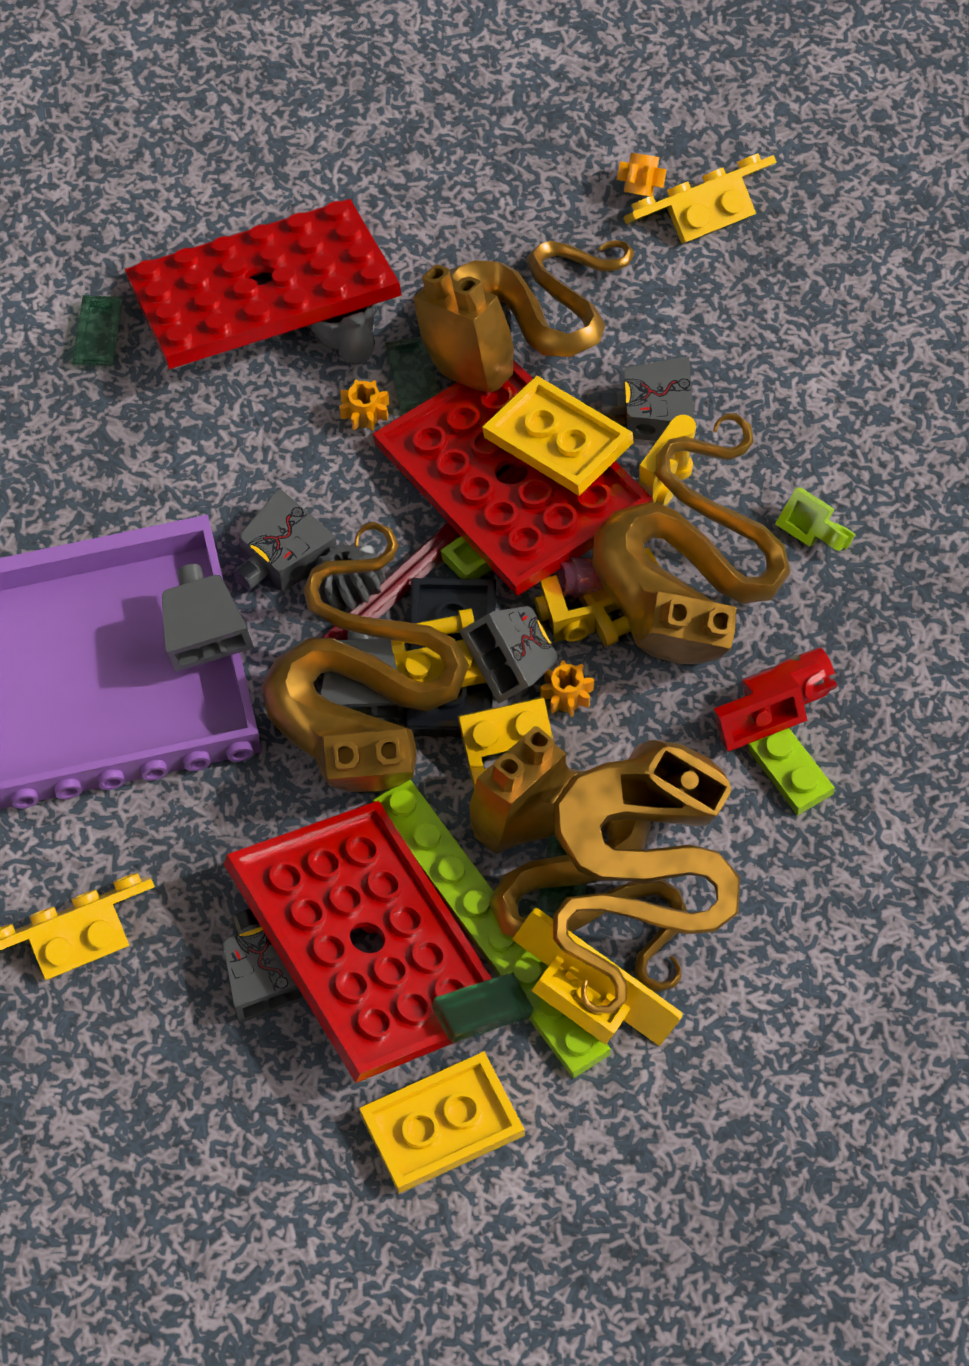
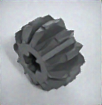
M359 540V547L357 548L354 542L349 545L343 541L340 547L336 549L329 548V553L326 556H320L316 560L317 566L326 561L375 559L379 555L371 545H364L361 540ZM382 568L379 571L330 575L323 579L318 589L321 600L325 604L332 605L339 610H342L347 605L354 610L358 603H369L371 595L381 592L380 585L386 581L385 570Z

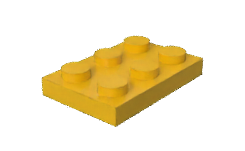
M536 376L483 426L484 438L579 496L634 443L633 432L539 376Z
M485 1051L359 1108L360 1116L399 1194L525 1136V1129Z

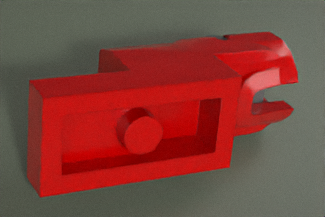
M822 647L799 655H793L790 659L788 658L780 662L777 666L763 669L757 674L742 679L745 697L714 708L721 743L727 752L808 721L804 705L826 696L831 690L837 688L836 681L829 677L835 674L834 668Z

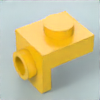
M557 575L540 581L541 596L535 597V605L540 621L548 620L554 634V642L561 640L578 641L585 638L588 634L595 632V612L593 606L568 611Z

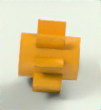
M630 152L629 163L619 161L616 180L625 181L623 192L653 196L654 187L663 188L667 169L658 168L660 157Z
M356 379L349 388V391L341 390L340 418H350L352 430H356L359 427L369 428L371 431H374V425L379 420H388V408L386 406L389 405L388 391L379 392L376 380L369 382Z
M561 660L560 666L555 668L554 671L548 669L544 673L546 684L540 686V697L544 699L551 698V713L560 710L568 712L569 716L573 717L574 710L579 708L580 705L589 708L590 695L588 693L594 691V678H584L583 664L575 666Z

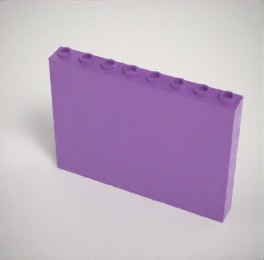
M208 515L0 558V809L12 806L18 809L29 808L40 800L54 797L71 799L78 796L81 791L95 788L112 790L119 788L127 781L141 778L149 781L158 780L166 776L168 772L182 769L199 771L207 768L210 763L223 760L240 762L249 759L253 754L262 752L240 653L175 672L165 648L162 593L166 589L179 586L176 575L177 570L187 564H198L201 566L204 578L212 575H220L222 577Z

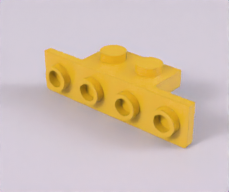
M759 153L738 161V170L726 174L724 167L703 175V184L691 188L689 182H685L666 190L669 196L666 199L658 202L655 201L654 196L642 199L631 204L633 212L623 217L625 223H631L667 208L680 242L684 244L755 215L756 211L742 177L775 164L776 159L772 155L761 160Z
M138 872L132 873L114 881L115 889L98 895L97 890L94 889L72 898L73 906L60 912H56L53 906L30 915L31 923L18 929H14L12 923L0 927V950L29 939L44 979L48 980L130 945L113 904L154 888L153 881L148 876L140 878Z
M538 908L532 910L512 939L548 965V968L531 991L605 1045L624 1020L655 1044L661 1046L683 1016L681 1011L620 967L619 969L627 983V1001L613 1014L591 1013L583 1005L581 998V987L584 980H588L586 995L589 1001L596 1006L608 1005L615 998V986L608 976L562 952L553 940V919ZM568 930L569 936L575 943L614 964Z

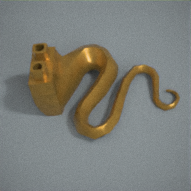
M548 241L538 245L527 256V265L535 282L582 320L584 328L569 334L549 327L539 301L520 273L508 265L495 261L474 260L450 269V271L449 268L442 265H434L422 276L424 288L414 297L421 338L434 365L445 377L482 392L497 391L513 375L514 353L510 329L500 302L506 303L515 315L525 341L543 356L572 357L598 345L606 324L596 307L579 293L561 283L545 269L542 263L546 258L560 256L600 272L617 271L629 266L635 255L633 249L625 241H609L601 245L598 251L619 247L623 248L625 253L623 257L618 259L602 260L570 244Z
M726 413L716 421L713 432L716 433L721 422L725 420L735 421L742 428L744 437L737 446L728 448L686 436L668 439L656 455V476L680 502L706 518L754 542L766 557L767 569L759 577H746L735 570L709 538L676 510L654 502H647L614 511L594 533L592 564L606 594L628 619L636 645L652 657L677 664H701L718 660L731 649L736 624L735 606L715 603L658 566L645 554L644 544L652 538L664 539L688 558L716 591L741 604L772 600L791 573L784 544L764 525L706 498L689 488L671 472L670 459L679 451H688L724 460H732L744 455L754 443L752 425L737 413Z
M374 521L363 524L355 536L354 544L356 548L359 547L358 542L361 534L367 530L375 529L384 534L388 542L384 553L375 559L326 561L313 568L303 589L308 610L341 629L372 637L425 646L440 655L445 668L438 679L426 683L412 680L373 654L333 638L309 637L275 658L261 686L267 717L292 744L316 759L321 775L330 787L349 792L383 791L401 786L414 778L417 750L413 732L411 729L328 700L317 693L313 682L321 673L332 671L362 683L398 706L430 711L457 699L469 667V663L455 639L431 626L346 613L322 602L318 589L324 578L336 574L379 571L394 559L399 544L393 530Z
M534 726L523 738L477 777L469 805L470 822L474 837L493 853L498 854L516 845L554 836V802L570 779L584 771L569 769L566 765V753L554 744V739L539 727ZM627 819L608 821L602 826L608 833L606 844L611 848L644 850L651 822ZM568 855L530 861L501 877L489 904L502 933L514 937L526 920V918L519 916L517 906L524 894L542 888L582 885L598 879L579 872ZM664 879L648 882H628L605 892V894L633 899L656 894L668 901L670 908L688 912L680 890ZM576 911L568 921V930L573 932L606 912ZM661 928L636 956L634 969L639 982L654 992L674 988L682 978L680 964L674 956L669 957L676 969V974L671 980L659 982L648 975V961L678 933L665 928Z
M659 740L644 742L635 747L627 760L603 763L573 776L554 802L555 837L579 872L598 880L648 882L693 875L707 879L714 886L717 901L706 911L698 912L681 911L638 899L605 893L566 897L553 914V940L563 953L608 976L615 986V998L608 1005L596 1006L589 1001L586 995L588 980H584L581 987V998L583 1005L591 1013H615L627 1001V983L619 967L575 943L569 936L568 921L576 911H604L684 934L715 932L738 914L740 876L718 851L691 844L647 850L611 848L603 841L601 827L608 821L627 819L706 826L717 817L731 793L730 782L722 769L711 759L682 744Z

